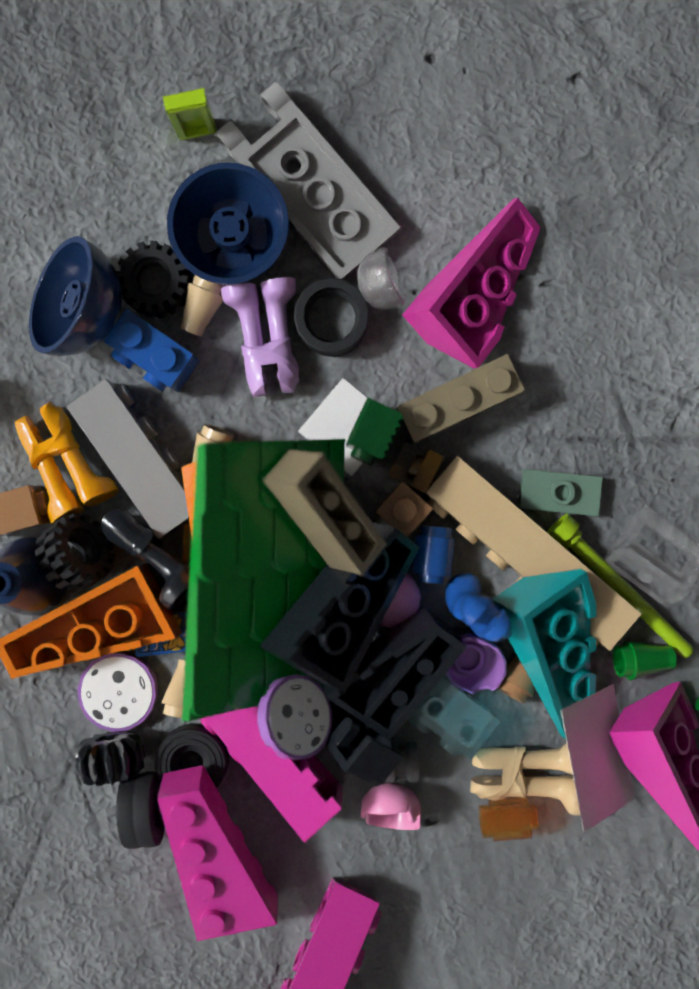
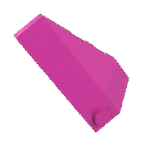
M673 682L625 707L609 733L613 745L617 748L625 766L699 851V750L697 749L693 730L699 728L695 711L682 683Z

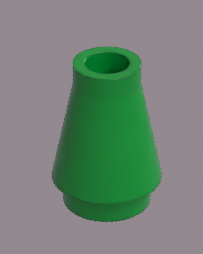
M624 641L622 645L614 647L612 655L616 674L619 677H626L630 681L660 671L674 669L677 663L675 650L670 645L659 646Z

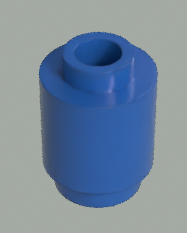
M420 526V535H415V544L420 548L413 560L412 573L420 574V582L443 584L444 576H452L455 539L451 538L452 528Z

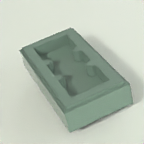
M522 469L518 508L599 517L603 477Z

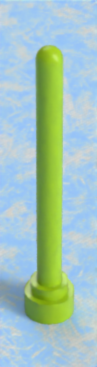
M566 513L555 521L547 530L551 537L565 549L570 548L608 586L641 613L640 618L668 645L672 646L679 656L688 658L693 654L692 645L581 537L582 532L578 529L580 524Z

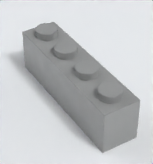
M105 379L66 407L158 539L165 538L189 522L184 483L176 471L181 466L168 448L162 451L154 440L158 433L151 422L145 416L139 418L132 409L131 405L135 403V400L122 383L116 386L115 383Z

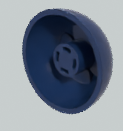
M216 163L194 172L178 187L170 202L167 213V233L175 255L194 275L219 285L243 284L262 276L280 257L288 236V212L280 191L263 173L239 163ZM235 238H236L235 241H232V242L227 241V242H225L226 239L231 240V239H235Z
M74 236L64 241L52 254L40 275L34 291L29 315L30 340L35 350L40 353L53 356H70L85 352L103 341L114 327L122 302L119 277L105 253L90 241L80 236Z

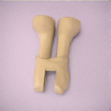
M567 742L560 748L526 751L524 746L513 748L487 747L472 750L473 766L490 770L503 769L502 776L485 775L475 776L471 779L470 792L478 795L480 799L485 798L497 801L506 797H550L560 800L569 814L580 816ZM522 769L559 770L571 775L530 777L524 776Z

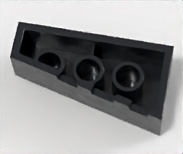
M373 522L371 523L385 541L386 546L365 573L359 575L331 568L327 564L259 646L311 679L344 694L420 548L398 529Z

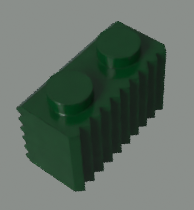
M367 397L346 442V447L352 449L350 457L371 467L374 461L384 460L386 457L385 453L389 450L388 446L393 442L392 439L395 437L404 419L402 413Z

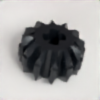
M130 730L125 732L107 731L104 734H94L92 738L82 740L75 747V768L78 771L79 779L86 785H113L119 781H127L129 777L137 776L145 767L144 745H141L140 736Z

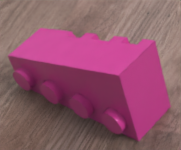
M258 706L201 718L200 721L211 734L219 736L232 758L245 768L304 843L342 809L343 785L315 755L304 760L282 759L276 755L278 753L272 747L266 746L261 738L257 723Z
M201 765L163 773L157 800L197 941L277 925L278 894L273 885H269L264 877L263 868L256 856L253 857L249 851L238 824L235 825L230 818L227 806L205 767Z
M332 877L310 924L309 931L313 933L310 940L304 939L295 956L292 970L296 974L293 979H284L280 989H344L350 974L356 975L362 965L365 950L361 949L367 933L373 935L379 924L381 911L377 910L380 904L377 899Z

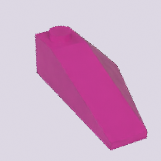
M515 198L508 203L423 288L402 315L427 344L472 368H479L501 339L504 326L501 325L507 306H511L514 303L517 294L513 291L520 270H525L541 228L520 199Z

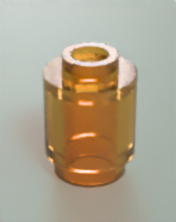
M527 798L488 800V805H479V822L482 838H492L493 842L531 839L532 830L539 829L536 805H529Z

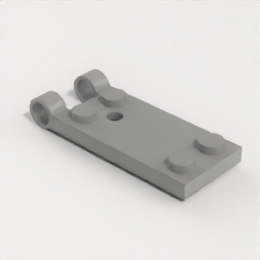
M274 82L259 97L270 114L279 121L275 126L252 145L231 121L226 123L214 135L234 160L239 164L247 165L260 171L275 184L286 204L288 222L336 278L345 279L398 234L401 227L290 99L285 90L278 83ZM290 160L299 161L301 164L300 170L296 173L289 172L286 169L287 162Z

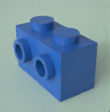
M127 308L103 341L114 349L110 354L112 358L129 369L135 363L147 371L143 379L162 392L168 386L179 393L200 362L194 354Z

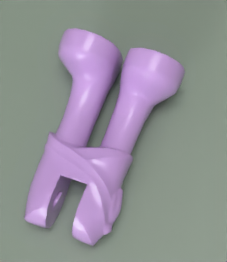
M274 278L260 283L271 340L266 344H263L257 285L243 283L221 288L224 303L238 312L244 337V345H241L244 356L246 378L252 396H267V378L263 365L277 363L278 367L277 377L280 381L282 393L295 392L296 385L299 382V367L295 357L292 355L291 337L288 334L287 304L296 294L295 278Z

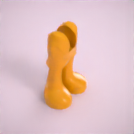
M51 401L40 407V413L53 436L45 441L30 417L26 415L15 421L19 439L29 456L31 466L34 470H39L49 496L47 515L51 524L67 514L68 516L72 513H79L80 515L84 512L81 502L84 506H95L112 498L119 492L116 483L111 478L97 476L90 469L79 449L80 445L72 434L71 421L62 407L55 405ZM53 457H62L75 484L80 500L68 487Z

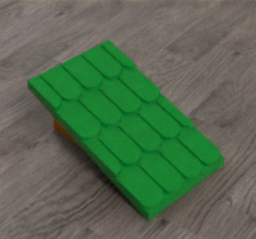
M345 439L204 442L197 446L196 461L181 467L192 536L182 721H192L258 706L261 697L267 694V691L271 688L268 686L274 680L289 675L306 676L259 646L321 573L327 563L263 480L289 450L323 454L344 483Z

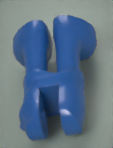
M471 573L454 575L445 587V602L453 618L462 620L467 624L469 631L489 641H501L504 638H509L511 635V622L505 609L501 610L494 605L492 599L495 597L490 598L481 595V582L475 575Z

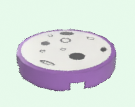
M120 651L101 656L92 661L81 675L77 689L79 705L86 718L101 729L112 732L130 730L141 724L154 709L159 693L157 677L146 661L131 655L132 653Z
M289 675L274 680L268 686L271 688L267 691L266 695L261 697L258 705L257 723L262 740L267 747H272L278 753L276 755L282 759L304 760L316 755L326 744L332 729V710L325 691L319 683L308 676Z

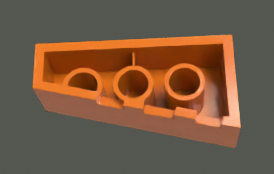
M148 563L134 567L0 638V658L11 679L83 660L87 661L104 655L139 648L144 645L176 639L182 634V631L173 615V611L171 609L168 610L161 603L160 594L162 590Z

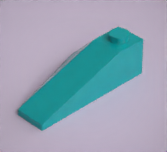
M583 569L523 577L492 599L494 605L499 609H505L511 622V635L508 639L557 730L565 739L566 735L561 710L596 693V675L590 672L591 652L596 651V638L591 636V618L596 617V601L587 571Z

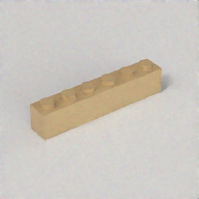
M453 457L430 484L427 492L424 493L430 498L426 503L433 508V512L442 519L449 515L460 524L456 531L472 545L479 540L490 550L485 556L502 571L508 566L520 576L515 582L523 577L576 569L587 571L596 601V617L591 618V636L596 638V647L599 644L611 651L641 616L638 610L460 457Z

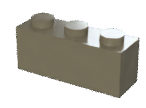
M508 354L398 405L396 411L402 413L404 419L401 424L410 443L414 445L521 394L525 389Z
M289 450L263 480L329 567L363 575L386 546L381 535L323 454Z

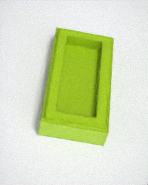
M204 88L163 96L165 111L179 140H187L217 132L215 118Z

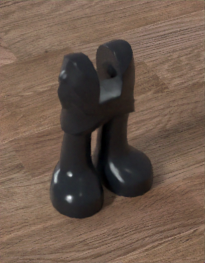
M115 509L105 514L101 527L106 538L137 560L152 565L164 577L165 586L161 591L160 601L168 610L171 609L174 613L178 612L188 603L190 565L162 549L163 541L155 537L150 529L143 527L128 512Z

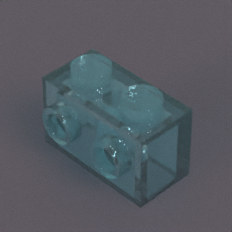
M443 675L408 718L409 722L420 731L427 733L430 729L442 739L439 741V744L453 756L458 758L462 753L470 760L473 759L500 723V720L493 711L466 691L455 687L445 675Z

